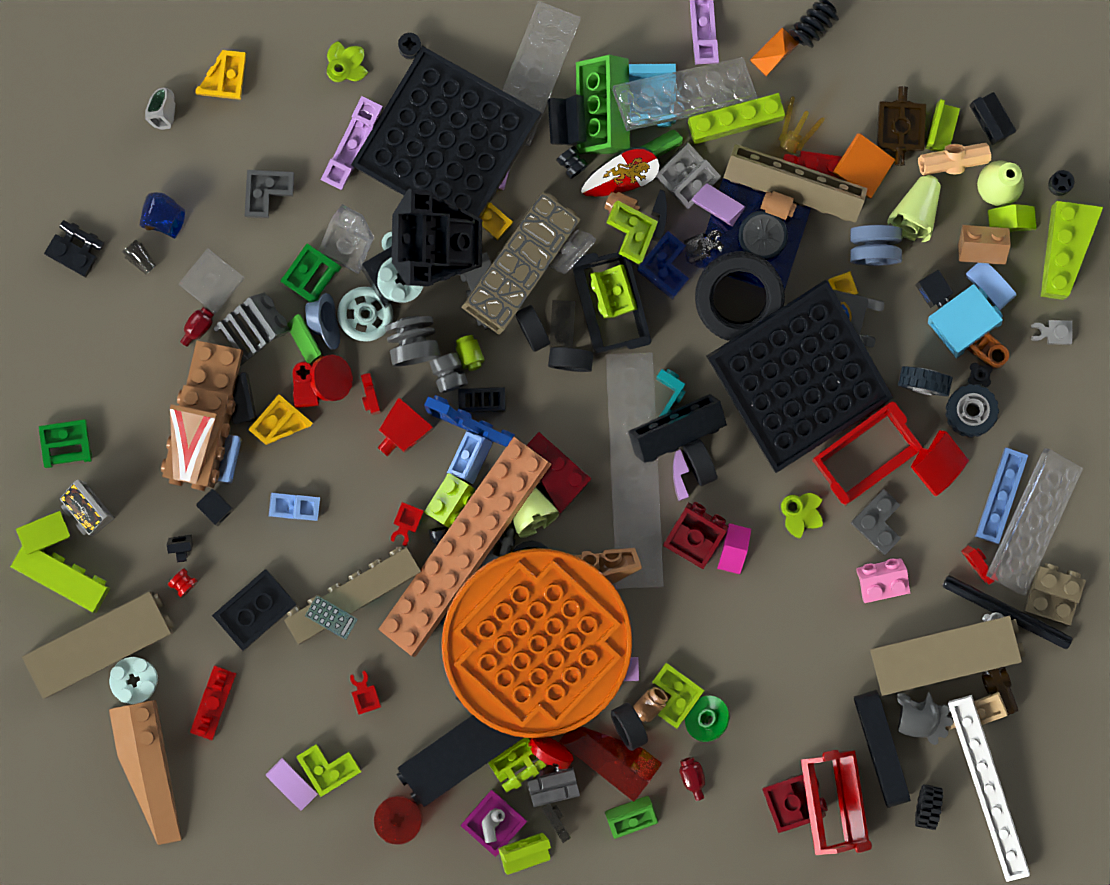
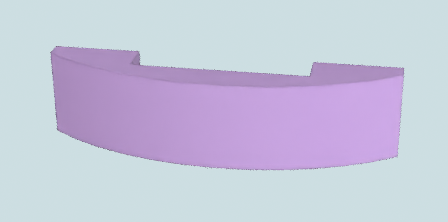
M690 0L695 65L719 63L713 0Z
M361 96L351 116L352 120L333 158L330 159L321 178L322 181L340 190L344 188L354 170L351 164L376 124L383 106Z

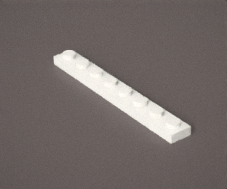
M969 695L948 702L1006 882L1030 876V871L973 697Z

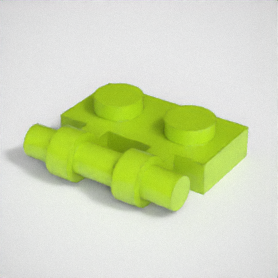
M523 738L488 762L500 782L509 778L507 782L502 784L506 792L513 788L518 789L522 786V782L531 776H537L540 774L539 771L546 767V764L540 759L535 763L532 762L537 757L530 750L531 747L528 745L529 738ZM524 766H527L526 769L515 775L517 771H519Z

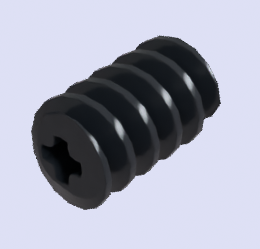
M829 0L815 2L813 9L807 10V16L803 15L800 18V22L794 24V29H789L790 35L803 46L807 45L813 48L814 45L811 39L819 41L820 38L817 33L826 34L823 26L832 28L833 25L830 19L839 20L836 15V8Z

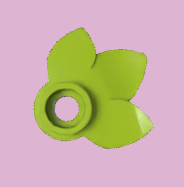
M339 41L331 45L327 53L329 61L327 75L332 81L342 82L348 79L355 82L362 80L368 74V71L361 66L364 59V49L362 47L351 46L345 49ZM335 68H341L343 71L337 72Z
M806 493L800 497L789 495L783 499L781 511L786 516L785 526L794 537L801 538L804 527L815 529L823 526L821 515L816 510L822 502L819 496L813 493ZM793 502L796 504L797 508L795 511L789 510V503Z

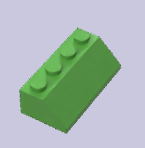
M605 55L576 62V95H584L586 142L577 144L579 154H615L629 149V59Z

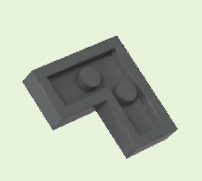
M247 170L244 216L247 218L269 219L270 196L293 197L294 172Z
M882 489L850 522L883 555H886L901 539L885 523L900 504L885 489Z

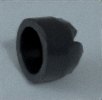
M448 527L430 529L431 541L438 545V540L443 538L448 531Z

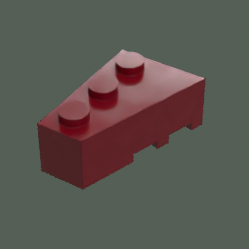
M538 432L527 446L551 463V466L540 481L560 515L587 486L591 478L545 436Z

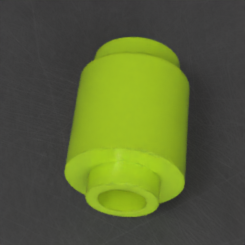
M467 335L456 340L457 346L455 348L463 369L474 371L481 368V363L485 359L478 340L474 339L473 335Z

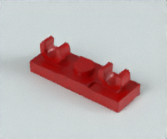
M215 665L213 666L190 733L209 740L214 739L237 673Z

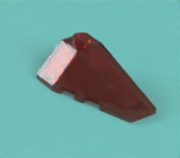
M583 726L565 733L559 741L633 802L662 765L659 760L644 748L638 747L631 751L622 740Z

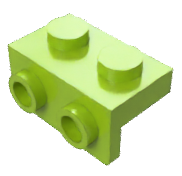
M618 265L602 272L591 273V286L597 294L599 301L598 309L604 318H615L638 309L624 265Z
M448 473L424 513L450 528L476 489Z

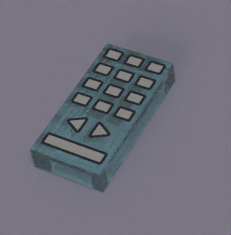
M316 596L305 615L347 640L358 621L354 616L319 596Z

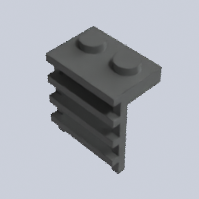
M265 292L247 298L243 304L236 307L237 309L229 313L225 319L218 322L213 328L215 332L221 329L234 348L243 350L240 366L273 339L285 336L291 331L287 325V320L279 314L274 307L273 300ZM241 313L261 342L259 345H257L237 315ZM228 322H232L251 350L249 353L234 334Z

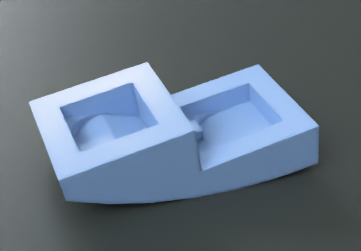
M977 263L966 273V277L975 286L982 288L988 296L987 300L999 310L1017 295L989 263Z
M271 493L269 517L318 521L320 497Z

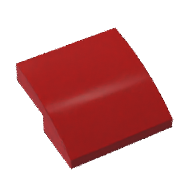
M939 430L929 449H920L911 468L934 496H938L959 476L969 459L947 431Z

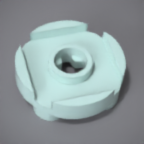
M392 257L386 260L381 265L377 278L378 288L382 295L391 301L406 303L415 299L421 293L423 286L396 284L395 280L397 279L396 274L398 271L392 264Z
M139 657L124 658L110 672V688L115 697L121 702L129 704L142 703L153 695L157 687L158 675L154 666L145 659ZM131 674L140 678L136 687L127 682Z

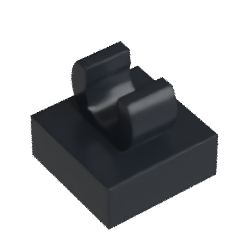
M192 535L168 538L166 545L168 554L176 553L177 563L187 561V551H191L193 546Z

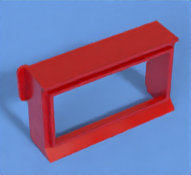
M890 402L812 460L829 482L833 493L845 506L911 459L923 448L905 425L907 418L895 402ZM888 417L909 444V447L845 492L823 462L882 419Z
M831 750L823 752L822 756L801 759L815 855L837 854L855 849L857 853L871 850L872 843L869 841L855 750L842 752ZM832 760L845 842L827 846L814 763Z

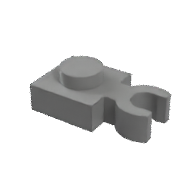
M1049 320L1047 321V327L1041 323L1031 325V328H1038L1040 330L1039 336L1031 337L1032 341H1040L1043 338H1047V344L1051 345L1072 344V321Z

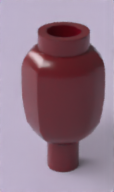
M204 306L201 310L194 311L184 326L185 335L180 342L188 347L192 340L200 339L211 327L214 313Z
M694 757L682 759L680 761L679 773L687 790L693 792L696 801L704 799L702 788L705 785V776L701 764L695 761Z

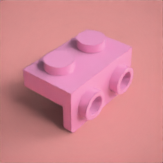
M892 558L886 562L869 563L863 567L856 568L864 603L910 594L907 568L902 559Z

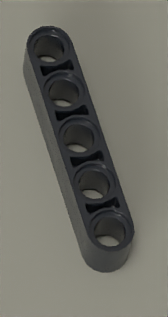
M874 690L854 696V703L887 808L910 802L909 791L878 691Z

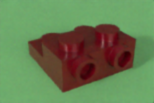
M688 502L663 546L699 568L704 569L729 526L725 524L726 520L720 515L714 514V516L706 513V508L697 502H694L692 505Z
M803 773L762 788L778 833L810 823ZM819 797L822 818H824L828 807L825 799Z

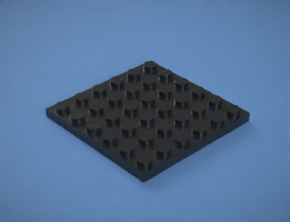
M422 46L351 166L403 196L408 189L428 190L435 193V196L451 202V205L462 208L481 218L541 118L542 113Z
M827 280L822 281L706 356L775 473L781 471L893 398Z

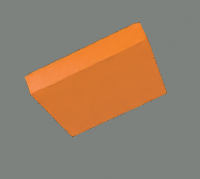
M857 134L833 173L844 181L868 188L866 197L872 198L895 159L862 134Z

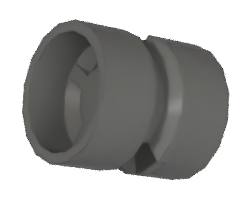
M458 352L441 356L429 362L433 375L438 376L436 384L440 394L468 385L465 372L460 370L462 363Z

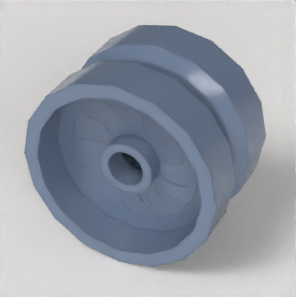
M867 225L851 228L850 242L859 246L850 250V262L871 266L901 263L902 249L893 245L902 241V228L888 225Z

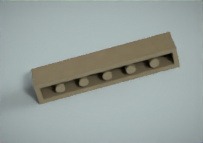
M737 144L734 145L723 177L732 183L742 184L756 191H768L771 193L775 191L794 198L793 202L800 206H808L817 209L821 213H828L842 220L855 223L864 204L868 189Z
M400 546L389 552L390 557L384 561L381 558L375 560L368 565L370 569L366 572L361 573L359 570L348 577L349 582L343 585L339 582L328 588L329 593L321 597L318 594L307 601L309 605L303 609H300L298 606L287 613L288 617L284 621L297 643L302 644L327 629L328 627L325 626L327 621L331 622L330 626L334 625L336 622H339L338 618L341 616L346 618L421 572L420 568L407 547L402 549ZM317 598L321 599L319 604L315 603ZM323 601L327 603L325 608L321 607ZM313 604L317 606L315 611L311 610ZM328 605L333 606L331 611L327 610ZM319 608L323 609L321 614L317 613ZM335 608L339 610L337 615L332 613ZM309 611H312V612H313V615H312L311 618H310L309 616H307V614H308ZM325 611L329 613L327 618L323 617ZM315 614L319 615V618H318L317 621H315V620L313 619V617L315 616ZM331 614L335 616L333 621L329 620ZM321 618L325 619L323 624L319 623Z

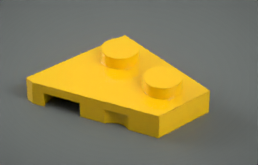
M222 50L216 59V63L206 73L207 76L201 85L196 88V95L241 100L247 54L245 52Z
M278 394L248 430L267 445L308 428L313 423Z

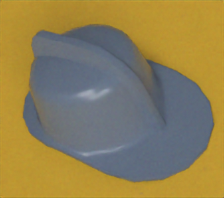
M324 293L318 301L306 304V323L311 332L323 337V340L330 349H336L340 343V333L336 319L335 304L330 294Z

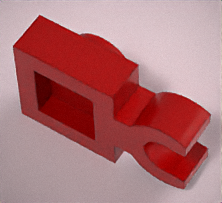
M363 374L361 379L366 397H362L365 410H370L372 415L379 414L381 410L371 374Z
M402 502L393 523L399 526V529L393 532L391 541L394 542L398 535H403L404 542L402 545L407 546L409 543L408 532L416 533L424 510Z
M968 545L961 551L973 569L978 572L984 583L987 582L990 585L996 580L984 561L987 559L979 548L975 549Z
M365 670L362 671L363 680L361 682L355 680L354 674L350 675L351 683L357 686L358 689L351 692L358 715L381 708L375 685L367 686L368 674Z

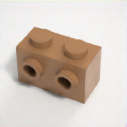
M963 225L958 243L959 261L1006 265L1011 245L1009 228Z

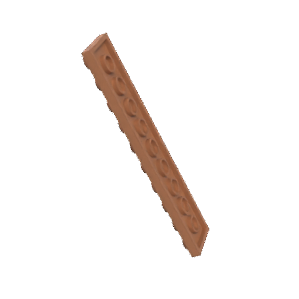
M513 437L420 569L421 572L412 580L378 630L409 655L416 657L448 612L459 589L477 571L547 472L551 463L519 439Z

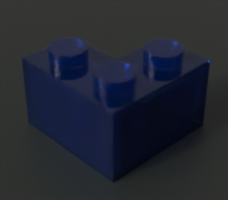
M667 231L638 266L637 271L674 300L689 281L686 275L672 265L685 250L686 245Z

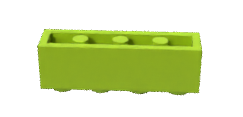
M776 93L689 117L688 127L693 144L696 145L783 121L785 112L780 95Z
M23 546L21 547L10 566L11 568L85 609L97 613L110 590L105 585L106 580L97 575H94L93 578L85 574L86 569L75 563L71 567L64 563L66 558L55 552L50 555L44 552L45 548L27 555Z

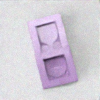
M681 449L675 452L673 460V480L678 501L689 497L681 475L689 472Z
M283 758L265 774L301 811L318 795L317 791Z

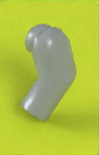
M495 808L490 810L482 820L485 843L497 841L495 828L505 818V814L501 809Z

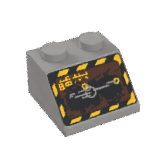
M77 479L60 498L63 503L61 508L69 517L72 515L78 521L75 525L83 535L88 533V535L94 536L115 519L87 483Z

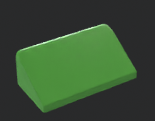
M673 129L640 147L651 150L658 158L680 146L683 138Z
M295 315L287 325L305 361L311 364L319 357H322L323 354L302 315Z
M649 796L605 811L614 839L658 823Z

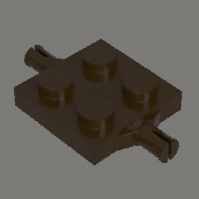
M903 86L898 87V100L893 102L880 101L878 105L877 146L881 149L896 152V166H899V164L900 166H905V152L924 151L926 104L908 101V87L906 86L904 88Z

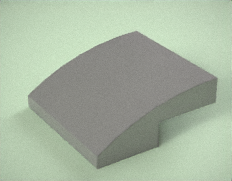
M686 142L659 168L656 178L679 202L689 209L694 204L692 201L694 195L706 183L713 186L721 176L707 160H704Z

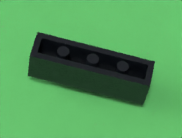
M708 394L631 429L628 433L635 456L646 463L653 462L659 456L666 453L675 452L679 447L707 434H714L720 428L727 426L721 401Z

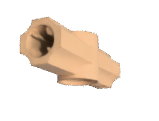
M986 142L970 146L950 144L943 151L920 155L918 157V165L923 176L941 172L960 174L967 167L988 164L991 161V152Z

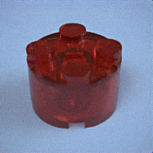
M394 795L385 799L378 806L374 815V826L378 835L385 842L396 845L405 844L415 838L423 822L420 806L413 799L403 795ZM397 813L400 817L404 816L405 818L401 822V826L392 821Z

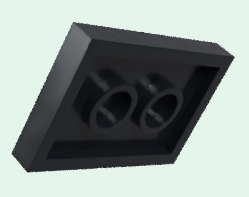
M265 569L212 616L239 648L244 651L297 604L270 572Z

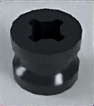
M405 33L398 40L400 54L406 59H415L422 47L420 38L414 33Z
M1057 171L1048 181L1050 192L1056 196L1067 194L1074 187V177L1069 171Z

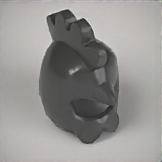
M899 692L897 694V701L902 705L898 732L912 737H927L928 741L933 745L938 744V737L946 738L948 736L946 726H952L954 723L953 718L948 715L950 712L949 705H937L933 702L929 692L924 702H916L905 693Z

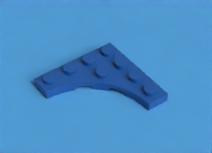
M435 395L434 398L427 397L424 404L429 415L505 447L508 446L515 434L502 429L501 433L492 429L494 425L480 420L479 423L471 419L470 413L461 409L456 411L449 405L448 400Z

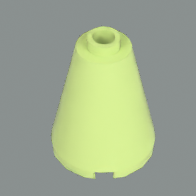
M1007 161L989 163L982 169L977 181L978 192L984 201L997 207L1013 204L1019 199L1024 189V179L1020 167L1015 163Z
M931 175L921 176L890 214L887 221L888 225L891 223L893 226L902 228V237L911 241H915L916 238H923L922 242L930 240L933 234L941 189L938 179Z
M535 487L513 518L516 533L520 538L534 535L537 533L535 529L541 526L546 528L557 519L559 513L557 508Z

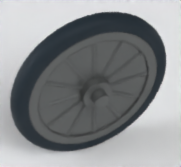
M766 210L751 213L743 220L739 228L738 237L740 245L745 252L754 253L768 260L776 257L783 251L788 240V230L781 218L766 213Z

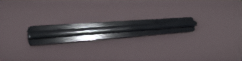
M950 575L943 582V588L992 613L997 612L1004 617L1010 616L1011 620L1016 619L1018 626L1063 649H1068L1072 643L1071 636Z

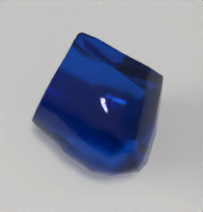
M149 193L144 200L139 226L148 231L162 232L175 239L184 223L186 211L165 193Z

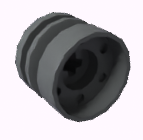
M411 316L399 319L385 326L386 333L394 334L387 337V341L389 343H399V346L390 350L392 366L414 365L440 357L438 341L426 340V337L435 333V328H424L434 323L433 317Z

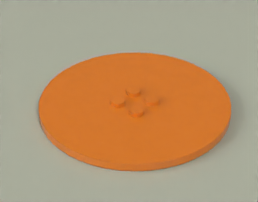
M526 549L511 552L492 560L477 570L463 584L448 609L442 632V659L445 672L451 687L461 703L472 715L489 727L502 733L524 738H544L564 734L577 729L596 717L606 708L620 689L625 679L632 653V631L629 615L624 602L612 583L598 569L585 560L572 554L552 549Z

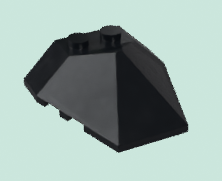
M408 189L392 214V264L406 285L428 287L436 282L444 281L455 275H461L482 267V219L462 208L451 205V202L438 198L431 191Z

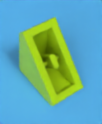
M1013 204L988 210L989 227L1009 228L1010 232L1037 229L1035 206Z

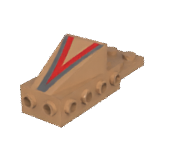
M196 341L187 384L183 385V389L179 391L177 396L179 406L172 404L170 406L171 436L168 437L166 444L168 449L167 458L163 460L161 465L162 477L169 479V484L183 486V482L192 484V489L205 491L206 487L215 488L220 475V462L225 454V440L230 432V418L235 410V397H233L243 350Z

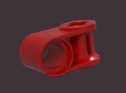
M300 362L294 366L292 373L295 408L319 406V397L314 393L310 384L312 375L307 374L306 379L298 375V372L302 371V367L310 371L312 365L307 362Z

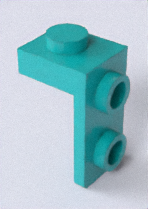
M661 369L656 377V380L675 391L660 416L673 411L670 409L675 401L679 403L686 393L683 390L685 383L678 380L679 375L670 369L666 371Z

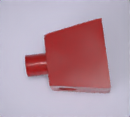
M398 398L379 429L386 438L377 448L387 457L396 447L405 453L434 428L404 401Z

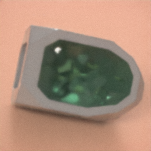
M167 87L159 88L149 99L145 110V119L154 128L161 130L170 129L174 122L176 103L174 102V93Z

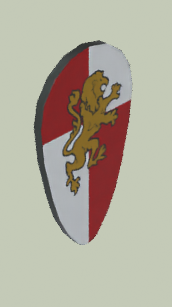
M644 147L626 149L594 170L584 181L581 192L585 196L598 197L608 196L611 192L622 193L644 186L651 182L658 174V158L651 150Z

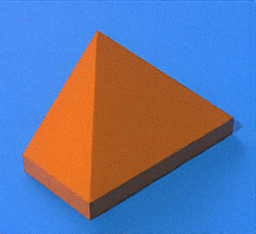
M781 28L750 61L767 76L799 43L784 28Z

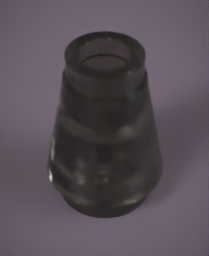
M137 240L133 241L122 251L125 259L146 275L156 267L144 245Z

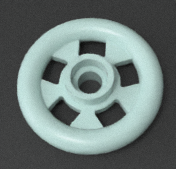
M358 287L350 290L343 296L338 306L337 316L341 328L348 336L359 341H373L386 333L385 326L393 321V309L391 304L386 309L384 308L372 287ZM364 296L366 302L357 305L355 298ZM375 300L383 307L379 311L371 304ZM347 309L354 310V319H347ZM367 311L369 313V317L363 318L361 316V312ZM377 317L383 320L378 328L372 325ZM357 323L362 326H367L366 331L361 332L356 330L355 328Z

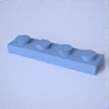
M1004 448L975 537L999 544L1028 458L1027 454Z

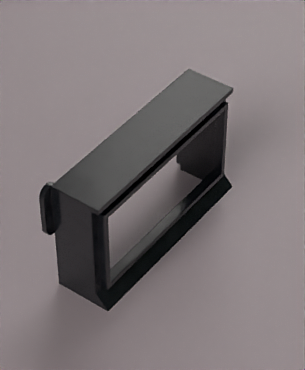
M619 252L599 257L596 253L575 257L572 271L594 355L598 356L625 348L635 349L650 345L652 340L630 259L620 255ZM619 261L620 265L625 266L638 308L632 312L639 338L604 347L584 269Z

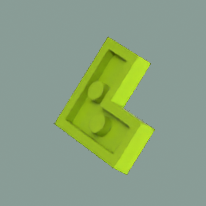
M616 201L606 223L626 233L619 254L640 264L643 262L658 221L620 201Z
M667 663L664 664L652 681L671 695L666 702V706L660 711L658 716L677 729L705 690Z
M318 744L296 756L320 797L362 772L350 751L330 764Z

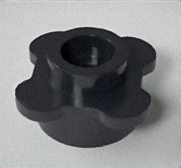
M976 362L972 363L969 367L971 372L968 383L982 385L983 387L990 386L992 366L989 364L982 366Z

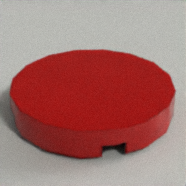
M333 354L319 357L313 363L310 369V375H312L310 384L314 393L324 401H337L348 395L352 387L353 376L350 366L342 357Z
M550 737L531 738L528 743L531 747L530 750L538 759L551 766L554 763L558 764V769H568L574 760L573 755L566 747Z

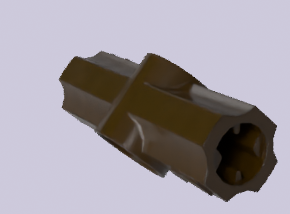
M1005 667L983 671L981 677L989 695L997 692L1000 693L1008 715L1018 712V706L1010 688L1012 686L1011 680Z

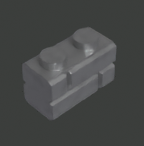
M557 766L554 767V772L545 774V770H540V774L527 779L533 807L580 796L573 767L558 769Z

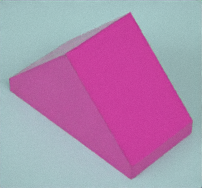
M728 523L729 527L725 535L717 569L740 574L748 551L751 529Z

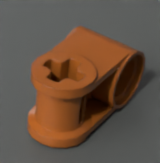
M989 332L981 337L982 341L978 345L976 343L979 340L966 348L986 364L991 365L992 368H1001L1009 359L1008 349ZM992 352H1000L1003 356L1002 362L994 361L991 356Z

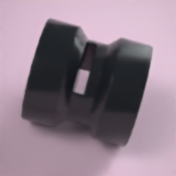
M575 146L566 150L556 159L560 166H564L567 169L566 174L570 179L580 174L589 165L585 159H580L579 151Z

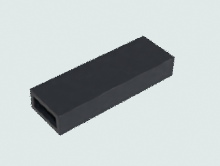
M472 715L397 768L399 773L396 775L404 786L407 784L413 791L410 795L417 805L422 804L425 807L524 737L502 733L489 727Z

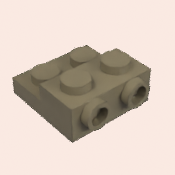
M1045 563L1044 567L1039 566L1036 569L1024 612L1070 626L1077 603L1080 602L1086 580L1080 579V573L1068 570L1067 574L1058 572L1059 567Z

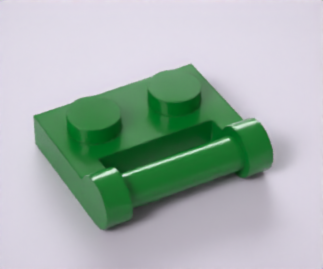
M307 243L280 282L311 303L319 300L317 298L334 274L339 273L342 267ZM325 264L328 268L309 293L305 290L306 286L320 266Z
M87 420L38 426L45 468H51L56 464L83 460L84 462H92ZM74 445L82 446V451L51 456L50 449Z

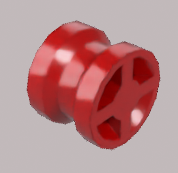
M183 568L170 580L168 586L175 588L178 591V595L182 598L198 581L195 578L189 577L188 571Z

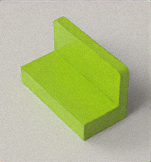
M942 99L938 101L925 149L938 152L943 151L947 145L951 144L960 108L944 104L945 100Z
M61 511L16 528L27 555L70 538V533Z
M543 832L498 848L504 871L507 875L550 860L548 849L551 846L549 839Z

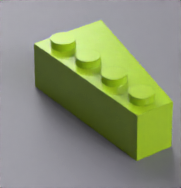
M1056 201L1051 206L1041 297L1064 300L1070 295L1103 207Z

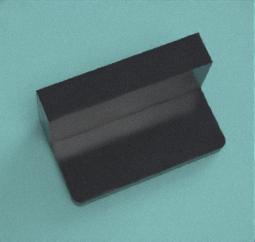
M994 92L983 98L975 99L969 105L992 145L1016 132L1014 125Z
M574 95L566 99L549 98L550 143L552 145L575 146L586 142L584 95Z
M242 372L237 377L233 397H235V410L232 415L234 425L257 419L249 376L246 372Z

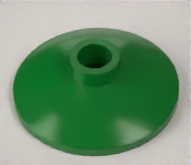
M710 695L700 697L685 717V726L688 733L694 739L701 742L716 740L728 727L730 720L729 709L725 702L718 697ZM713 718V721L708 725V720Z

